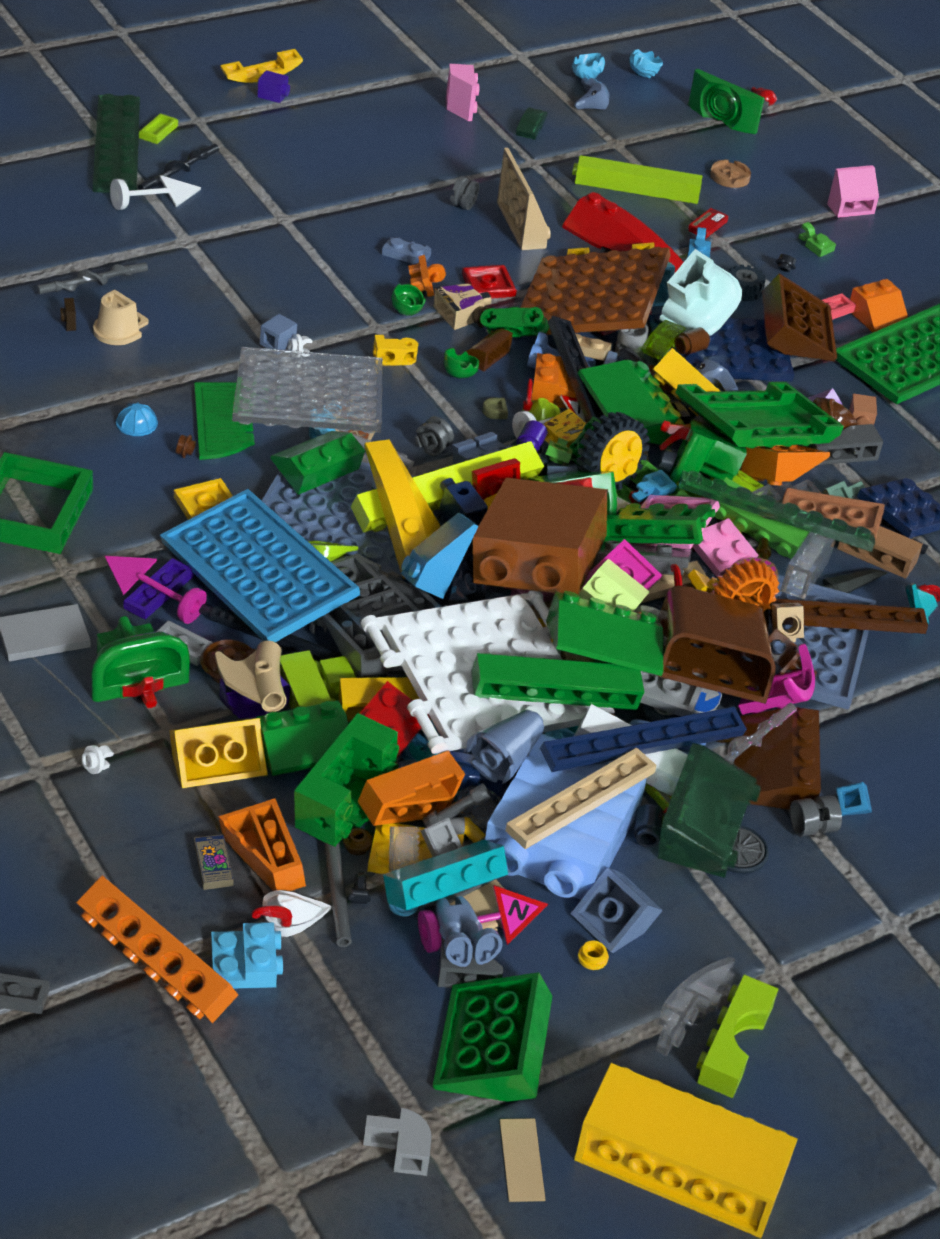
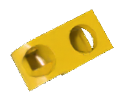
M375 335L372 351L375 366L414 364L417 358L418 342L412 338H402L400 340L385 339L384 335Z

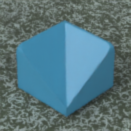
M864 782L836 788L842 816L872 812L867 785Z

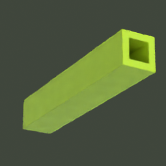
M580 155L578 163L574 162L572 175H576L575 184L698 204L703 176Z

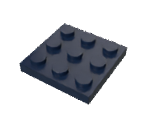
M899 479L859 490L858 499L885 504L882 518L908 538L940 530V504L933 499L931 494L924 492L916 486V483L911 479Z

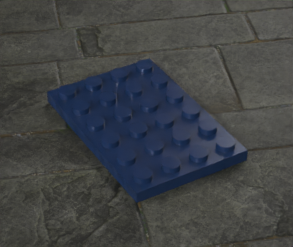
M649 314L647 324L657 365L672 348L678 352L675 348V338L680 333L660 321L661 314ZM729 317L723 326L710 336L707 349L689 355L680 354L696 370L706 359L718 362L729 371L733 379L793 382L795 375L790 356L778 350H773L767 344L765 320Z

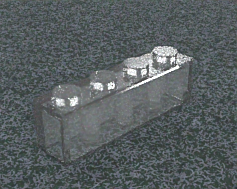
M813 527L789 562L780 591L805 600L829 562L837 535L831 534L825 528Z

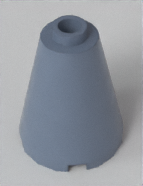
M524 710L474 733L467 740L466 747L468 753L472 751L474 759L471 762L481 775L492 782H497L498 780L503 781L502 784L508 782L543 733V719L537 712Z

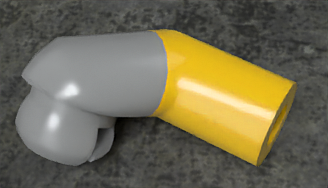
M450 818L456 834L466 835L473 843L485 838L486 835L470 818Z

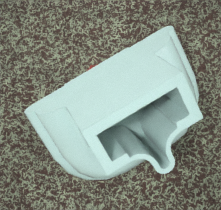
M695 249L667 282L669 298L663 306L659 320L679 333L701 327L711 336L723 326L737 309L742 296L740 284L732 274L716 265L712 259Z

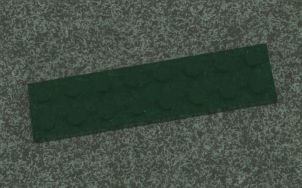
M98 95L93 192L110 193L111 183L114 179L124 180L129 191L137 190L140 97L133 95Z

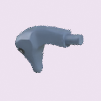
M583 78L581 83L587 93L575 101L574 106L577 109H606L610 101V93L606 85L594 78Z
M708 359L700 364L698 371L716 388L723 392L738 391L733 377L721 364Z

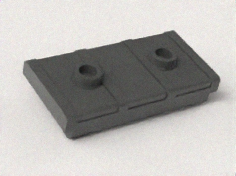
M612 540L603 542L591 569L601 562L620 542ZM658 544L657 546L631 545L661 574L674 575V572H671V565L677 564L682 576L684 573L683 568H688L692 548H672L671 545Z

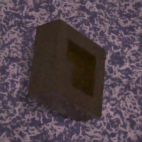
M64 298V308H60L61 322H65L67 331H76L74 298Z

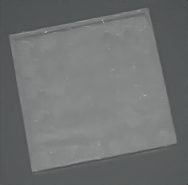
M241 347L232 421L241 424L262 423L266 426L288 425L292 428H299L301 426L313 427L317 430L330 428L343 432L350 430L362 431L364 433L381 432L383 358Z

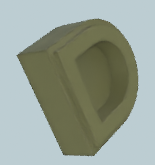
M505 398L486 399L483 402L482 413L490 419H507L508 409Z

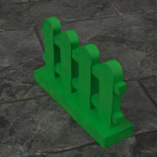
M639 503L628 504L625 508L618 510V515H607V535L604 542L612 540L621 543L625 539L628 543L700 544L703 541L702 528L707 526L706 521L709 517L713 518L716 515L715 509H712L710 504H701L695 509H688L687 504H677L671 509H664V504L661 503L652 504L648 508H641Z

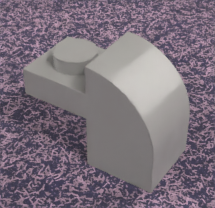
M401 1108L400 1119L390 1118L385 1115H367L363 1145L396 1149L394 1172L427 1176L432 1138L427 1122L419 1114L405 1108Z

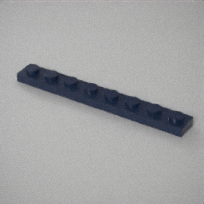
M730 707L545 741L541 745L540 750L551 772L613 761L635 748H638L644 754H650L743 736L747 729L736 708Z

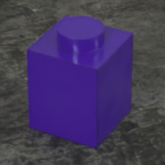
M266 70L258 79V97L281 103L290 92L289 76Z

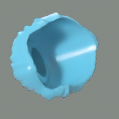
M637 49L633 50L629 57L630 66L634 72L649 79L655 76L663 65V61L659 56L654 58L653 51L642 53Z
M601 53L579 55L578 59L574 57L571 67L577 77L581 79H595L602 73L605 59Z

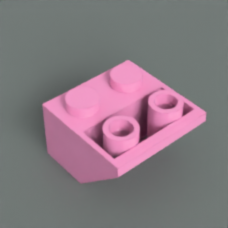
M449 64L447 81V110L467 121H472L473 113H477V101L475 99L479 95L478 73H474L473 65Z
M870 165L837 168L835 170L827 205L837 218L875 214L879 198L875 167Z

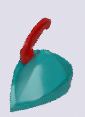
M915 583L907 585L905 591L910 608L924 609L927 623L930 624L928 617L938 606L940 587L924 584L917 588Z

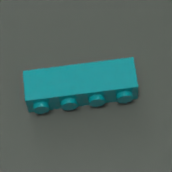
M481 840L383 874L387 902L407 911L508 875L504 846L491 841Z

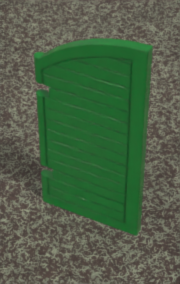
M195 382L199 460L230 456L250 446H254V434L246 433L253 432L251 400L243 399L250 398L249 383Z

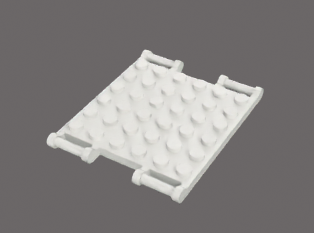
M530 590L524 594L377 618L374 615H369L362 619L361 626L365 632L370 634L381 654L380 660L384 667L402 666L420 699L410 702L407 709L411 716L416 717L429 741L428 747L433 754L466 748L467 740L474 733L524 710L537 712L542 717L544 724L543 732L578 726L590 706L479 698L473 692L471 670L477 653L563 660L550 640L552 637L546 623L549 609L544 603V596L540 591ZM531 605H534L547 627H542L531 609ZM381 630H382L384 636L386 637L388 643L390 644L392 650L389 648V646H388L386 640L384 639L382 633L380 632ZM598 707L608 713H615L613 708ZM427 714H429L430 718L432 719V721H433L435 727L437 728V730H438L440 736H439L438 733L436 732V730H435L433 724L431 723L429 717L427 716Z

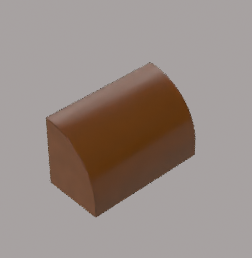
M496 329L467 350L468 355L474 356L479 360V370L484 372L510 352L513 333L505 329Z

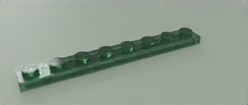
M682 471L680 476V489L870 552L874 548V534L865 527L858 526L855 528L849 526L841 519L835 518L831 520L825 518L817 511L811 510L807 512L801 510L795 504L777 502L768 495L758 496L752 494L747 488H734L728 486L723 480L704 478L702 474L696 471Z

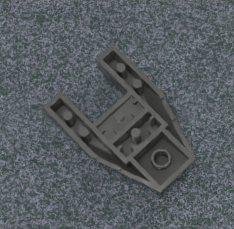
M359 554L331 561L332 564L359 587L360 595L322 616L339 651L342 656H346L357 678H376L385 675L386 667H384L380 660L381 654L370 634L362 628V619L369 615H374L377 618L441 606L426 591L415 587L412 583L408 584L402 581L401 575L395 572L388 574L381 570V565Z

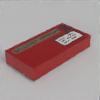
M710 208L689 224L688 231L697 235L698 227L706 228V239L726 224L729 216Z

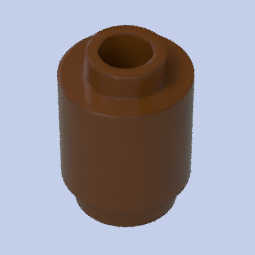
M701 327L682 332L675 338V348L678 353L685 355L705 350L709 346L710 336Z

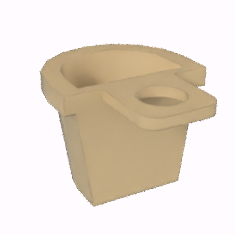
M113 290L105 294L101 299L98 319L95 320L93 325L94 336L106 344L126 345L142 337V332L139 329L146 326L149 320L137 312L134 301Z

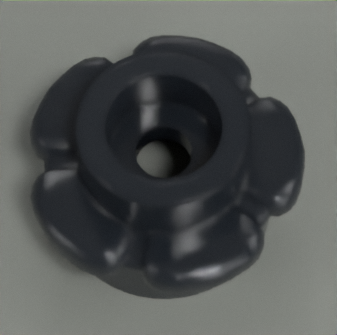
M780 254L779 259L776 260L778 269L784 272L796 269V259L794 257Z

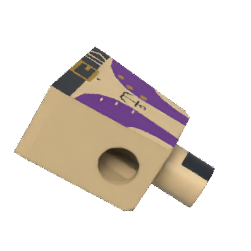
M470 284L435 288L433 307L454 330L474 323L473 315L475 310L480 306L484 307L491 304V296L488 292L478 293Z

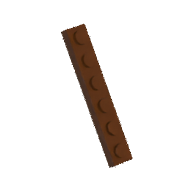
M776 599L775 602L770 604L771 609H769L771 624L772 604L799 603L803 606L804 626L926 634L928 629L925 611L922 608ZM786 618L782 625H793V618Z

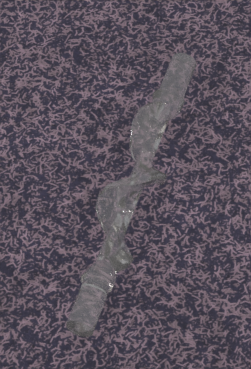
M791 702L788 703L776 714H773L769 720L760 723L758 731L750 737L739 736L732 739L728 745V754L714 765L704 768L699 775L688 782L689 788L695 792L709 780H713L718 772L733 770L735 758L751 745L761 747L763 736L774 727L782 725L787 718L797 711L795 705Z

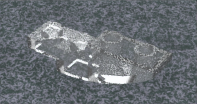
M727 957L701 968L684 980L670 994L663 1004L658 1024L663 1026V1029L660 1032L656 1048L657 1052L668 1056L673 1046L678 1048L686 1034V1030H684L686 1025L692 1026L697 1016L705 1020L711 1009L717 1010L723 998L722 990L724 988L729 990L736 976V973L732 972L735 963L734 958Z

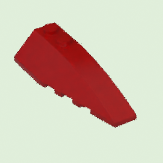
M595 192L578 200L562 226L565 230L599 249L606 247L612 251H629L632 249V244L654 243L655 247L661 248L669 247L642 221L617 206L616 203L605 199ZM669 247L671 254L669 262L675 266L676 272L684 262Z

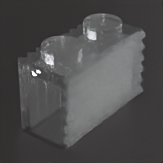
M390 827L389 872L420 861L418 858L420 853L418 851L421 848L418 845L421 842L418 839L421 836L418 833L421 830L418 827Z

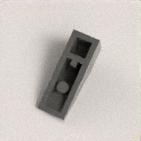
M873 424L849 426L842 430L841 435L830 443L815 445V449L830 452V457L818 465L878 460L883 440Z

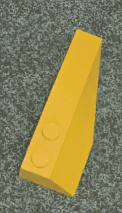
M390 439L365 442V450L399 569L402 572L401 566L405 557L410 556L415 547L438 530L440 524Z

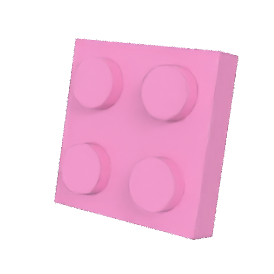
M729 518L706 527L702 532L703 541L692 546L717 578L726 573L725 568L729 570L734 563L759 556Z

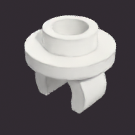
M293 334L292 339L288 340V351L293 357H300L301 354L308 356L311 352L308 349H303V345L312 343V340L307 336Z
M96 745L87 746L82 755V764L89 773L98 774L102 770L109 768L110 764L105 758L113 756L114 753L106 745L101 747Z

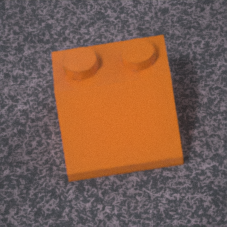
M888 279L853 288L850 300L856 304V308L851 314L871 332H876L908 318L901 290Z

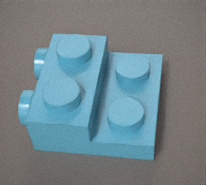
M274 922L243 923V931L211 932L212 969L229 982L234 989L276 987L277 975L283 974L282 955L276 956V950H281V931L274 930Z

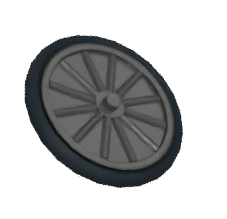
M727 826L725 830L712 835L708 843L709 852L715 862L721 867L736 873H750L759 870L765 865L769 856L766 841L757 832L744 826Z

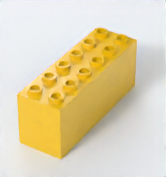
M611 1063L583 1122L574 1160L762 1238L798 1139L784 1131L775 1130L758 1123L752 1118L743 1117L726 1110L720 1105L711 1104L694 1097L688 1092L679 1091L658 1080L642 1076L629 1068Z

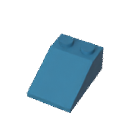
M457 513L415 547L410 556L405 557L401 566V574L415 587L443 599L478 529V525L463 514Z

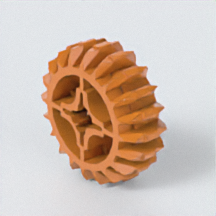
M753 558L749 561L743 559L739 565L734 563L733 567L729 570L725 568L726 573L723 576H718L719 581L712 584L714 590L710 593L755 604L763 612L766 609H771L770 604L776 601L775 595L780 592L777 588L779 582L775 572L766 563H763L761 560L756 561Z

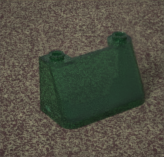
M693 743L663 820L658 859L725 878L729 867L734 868L737 861L738 851L734 850V846L747 807L751 805L752 801L757 802L760 795L761 786L757 785V778L706 746Z

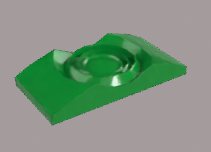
M695 69L688 105L702 117L717 119L725 123L732 130L756 134L765 98L700 69Z

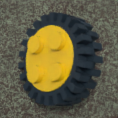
M610 412L608 417L605 415L600 417L601 423L597 421L592 423L593 431L588 428L585 432L586 434L580 442L584 445V448H578L577 452L581 455V457L577 458V464L580 465L577 468L578 471L586 473L614 471L615 486L617 490L623 488L622 483L626 486L631 483L629 477L636 478L637 474L635 471L637 468L639 470L643 468L640 461H646L647 455L643 452L649 451V445L646 442L650 440L649 436L646 435L648 431L643 427L642 423L624 413L616 412L615 414Z

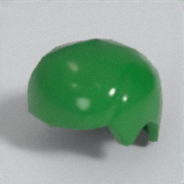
M398 284L391 295L393 308L405 316H413L419 313L426 301L422 292L416 286L410 284Z
M449 348L444 352L443 365L450 376L462 379L469 378L478 372L479 360L474 356L468 355L467 351L457 355L454 348Z

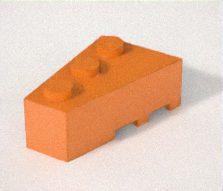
M448 750L368 779L358 799V803L373 826L422 820V818L436 810L438 813L452 804L465 773Z
M275 798L218 816L225 841L272 891H293L306 886L302 862Z

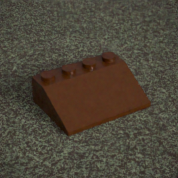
M779 273L762 290L767 344L773 350H778L786 355L835 361L837 359L830 305Z
M787 707L740 716L747 730L743 736L734 737L731 741L730 801L790 810V805L794 800L804 798L814 800V798L819 797L821 791L819 710Z

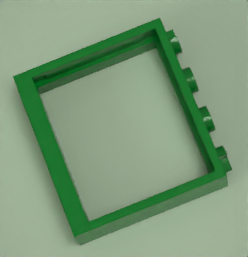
M4 452L0 459V495L10 478L71 490L52 529L0 519V542L61 554L93 491V470Z

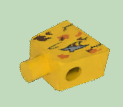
M567 409L544 423L547 429L545 441L548 444L550 440L557 443L558 439L562 438L568 441L566 447L569 448L571 443L580 435L586 423L572 410Z

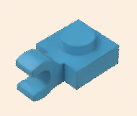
M698 227L696 239H690L688 257L696 249L710 258L711 242L705 241L706 228Z
M662 470L644 475L642 481L636 486L639 491L633 493L632 497L637 502H642L651 494L666 496L674 493L677 485Z

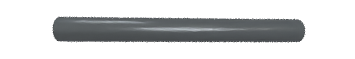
M324 842L336 943L340 947H347L352 943L340 845L338 843L334 847Z

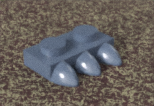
M390 237L382 248V255L407 263L418 264V256L425 255L427 262L431 256V248L428 245L416 244L414 241H403L400 237Z

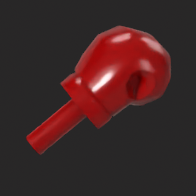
M751 88L752 92L764 97V100L769 102V106L774 105L777 101V97L772 90Z

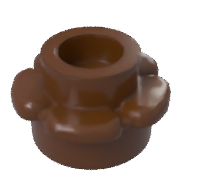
M181 435L178 440L176 454L182 455V458H185L187 454H193L196 441L192 440V435Z

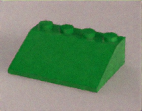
M623 360L578 371V375L603 414L608 417L610 412L615 414L616 412H621L639 421L648 431L646 435L649 436V443L660 445L671 435L660 430L664 420L671 422L670 424L685 425L680 418V413L674 409L670 403V398L659 387V382L653 378L649 372V367L645 363Z
M555 591L546 623L556 649L662 676L663 627L655 614L647 611H642L641 614L632 612L629 607L616 604L615 607L609 606L598 598H590V600L579 598L578 594L571 591H564V593Z
M539 972L461 983L452 986L433 1081L435 1090L504 1102L537 1097L553 997Z

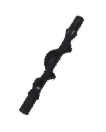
M212 144L200 151H192L186 161H170L165 165V172L160 175L170 178L171 175L182 169L190 172V165L200 159H207L208 156L218 152L219 147L217 144ZM160 175L150 177L147 181L139 184L138 189L145 190L158 186L162 182Z

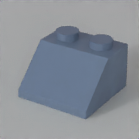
M607 867L570 914L610 952L614 953L643 935L663 910L622 872Z

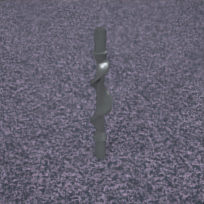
M146 262L134 265L127 264L126 266L116 264L112 266L110 271L99 274L84 269L79 271L75 279L66 281L54 280L51 283L37 285V291L39 295L54 291L59 292L62 289L73 292L78 285L97 280L102 285H105L109 278L119 275L131 276L132 274L148 271V266Z

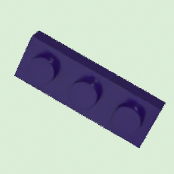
M172 558L150 578L177 592L194 577V573L189 566ZM144 582L124 600V609L146 620L170 597Z

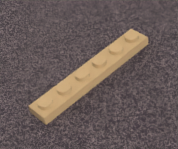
M635 748L509 821L506 824L505 831L524 849H527L655 773L657 765L638 748Z

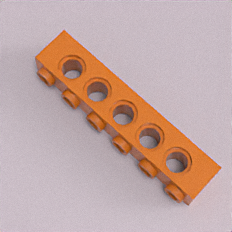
M103 875L76 902L84 911L80 916L91 927L95 928L98 924L104 929L101 935L113 946L119 942L124 947L122 953L134 964L141 961L146 966L143 971L153 981L157 983L160 979L167 984L164 989L175 1000L185 999L189 1003L186 1008L197 1019L201 1020L204 1016L213 1024L238 996V993L229 982ZM117 911L114 917L108 919L112 912ZM138 928L135 935L128 937L132 930ZM160 946L155 954L149 955L153 948ZM181 964L177 972L170 974L173 967ZM203 983L198 991L192 992L195 985Z

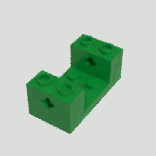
M357 713L294 790L295 828L334 847L337 846L342 838L346 839L353 827L351 822L353 804H351V790L342 785L348 784L353 774L367 781L368 779L398 769V732Z

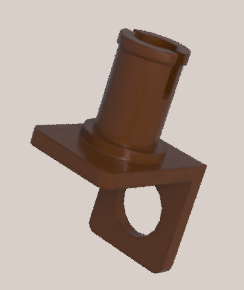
M775 629L769 635L770 643L776 639L785 643V650L782 653L775 654L772 652L774 662L779 665V673L783 675L788 670L802 669L801 659L799 658V646L778 629Z

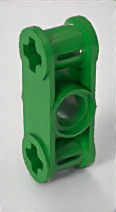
M538 307L489 308L480 316V321L487 328L488 334L496 329H505L513 333L512 337L538 336L539 332L546 334L549 330L548 320Z

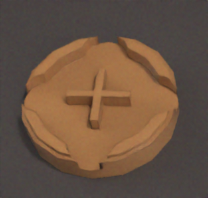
M724 159L712 165L710 176L716 183L729 188H739L749 184L751 171L745 164L739 161L728 163L729 160Z

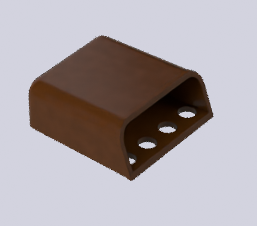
M685 586L672 587L668 591L658 615V619L663 627L662 676L658 675V677L766 704L775 676L776 666L763 610L755 604ZM690 643L697 644L701 648H696L692 646ZM716 650H721L727 655L720 654ZM741 656L748 657L752 661H747L743 659ZM667 666L675 667L678 671L670 670ZM693 673H699L705 678L697 677ZM719 679L728 681L730 685L722 683ZM745 686L753 687L757 691H751L747 689Z

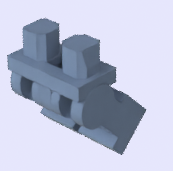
M489 432L474 437V440L468 439L453 444V465L512 446L503 445L497 441L495 433Z

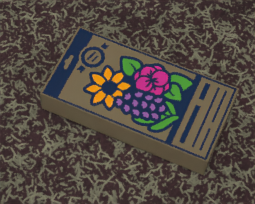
M224 834L194 838V848L203 890L233 886L234 879Z

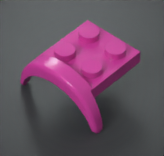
M806 644L799 646L802 669L787 672L783 675H775L766 704L742 698L738 705L742 715L761 713L774 707L783 709L792 703L806 702L812 697L815 688V673ZM747 687V689L751 691H757L753 687Z

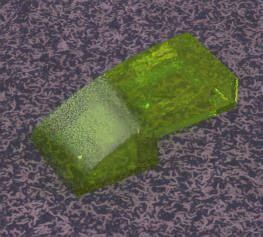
M664 320L641 347L642 353L662 360L671 346L675 348V338L680 333L685 332L686 328Z

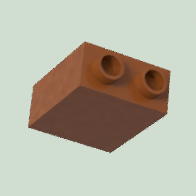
M506 478L473 537L474 583L548 593L571 591L579 595L607 535V489Z

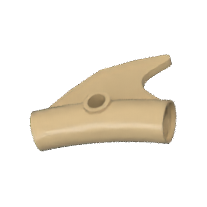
M263 641L257 646V650L241 661L231 660L219 651L215 653L218 671L227 686L241 695L260 703L267 712H276L285 706L287 700L280 678L282 651L277 643Z

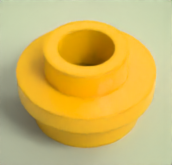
M588 941L579 949L578 960L587 969L599 970L605 967L608 962V952L601 942Z

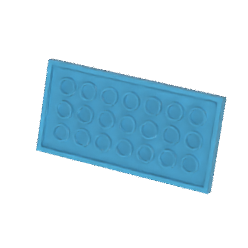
M249 489L160 534L162 543L182 563L189 566L193 573L263 641L277 642L360 595L359 587Z

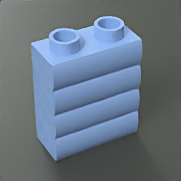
M541 734L490 817L485 840L504 846L509 876L520 875L545 885L557 896L564 898L575 897L582 900L614 860L635 820L636 810L641 806L647 778L531 847L524 849L505 831L506 824L509 821L613 762L608 761L551 772L540 747L543 742L556 739Z

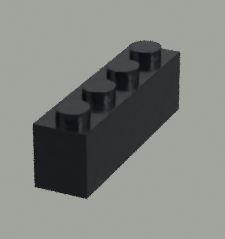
M472 518L469 519L476 525H478ZM473 539L447 589L442 607L485 600V584L474 583Z

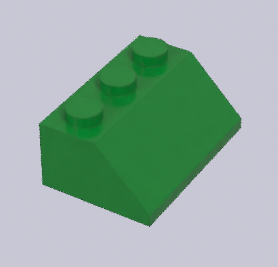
M330 431L271 455L270 459L299 495L359 470L365 449L352 433Z
M339 700L325 701L321 704L307 707L300 706L282 712H270L256 717L260 718L265 760L272 776L313 768L348 725L347 715Z

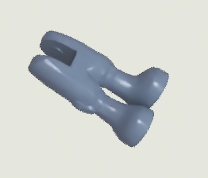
M463 896L456 897L455 905L451 906L445 898L436 901L435 911L440 926L439 933L445 940L444 952L451 963L459 967H466L470 964L473 953L476 963L482 965L498 955L503 945L500 935L492 928L483 929L473 908Z

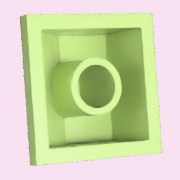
M607 559L582 588L579 598L587 600L598 598L603 600L606 605L615 607L616 604L629 607L634 612L648 595L649 591L611 560Z

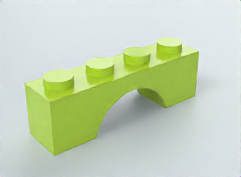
M743 975L739 986L733 984L727 1001L731 1004L729 1008L726 1006L722 1007L717 1020V1024L721 1026L719 1030L712 1029L706 1046L710 1047L709 1052L702 1051L696 1065V1069L701 1071L697 1084L728 1097H734L749 1058L738 1046L734 1036L744 1030L764 1029L774 1006L778 988L747 975Z

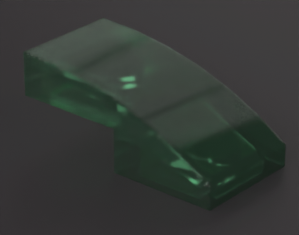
M528 107L518 124L516 135L536 140L539 130H542L548 112Z

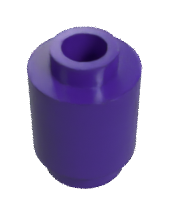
M528 421L517 439V445L531 441L536 452H538L547 436L546 427L538 421Z

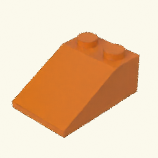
M537 353L531 401L545 398L559 408H566L560 396L563 395L575 399L577 397L571 386L561 356Z
M780 445L773 446L772 448L765 446L746 447L747 455L742 463L741 471L756 481H765L766 479L767 484L781 486L782 482L794 481L829 458L830 452L800 445H792L791 447Z

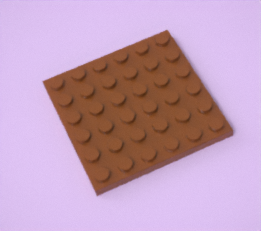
M653 247L644 250L631 249L620 252L613 250L608 253L590 252L583 255L568 254L559 257L551 255L542 258L520 308L538 307L542 310L547 320L555 316L571 321L575 333L644 328L671 256L669 247ZM549 328L548 332L546 333L547 335H550V334H551L550 328Z

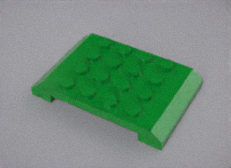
M768 382L765 391L706 392L697 384H678L675 392L683 403L738 447L755 448L757 446L772 448L773 446L780 445L791 447L792 445L809 446V444L830 443L841 435L844 427L787 382Z

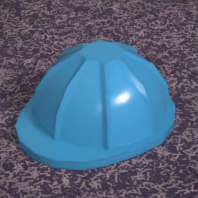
M139 402L127 404L116 419V427L122 433L130 436L148 435L155 431L158 426L157 417L148 405L140 404Z

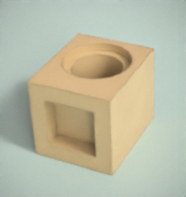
M799 603L772 604V632L778 629L793 642H796V638H804L803 606ZM788 617H792L793 626L790 629L783 630V621Z

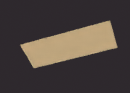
M500 1119L509 1202L546 1201L535 1119Z

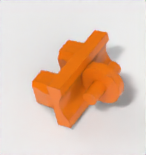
M425 255L418 256L419 263L408 266L411 285L416 286L421 292L426 291L428 297L434 296L432 282H440L445 278V268L440 264H433L427 268Z

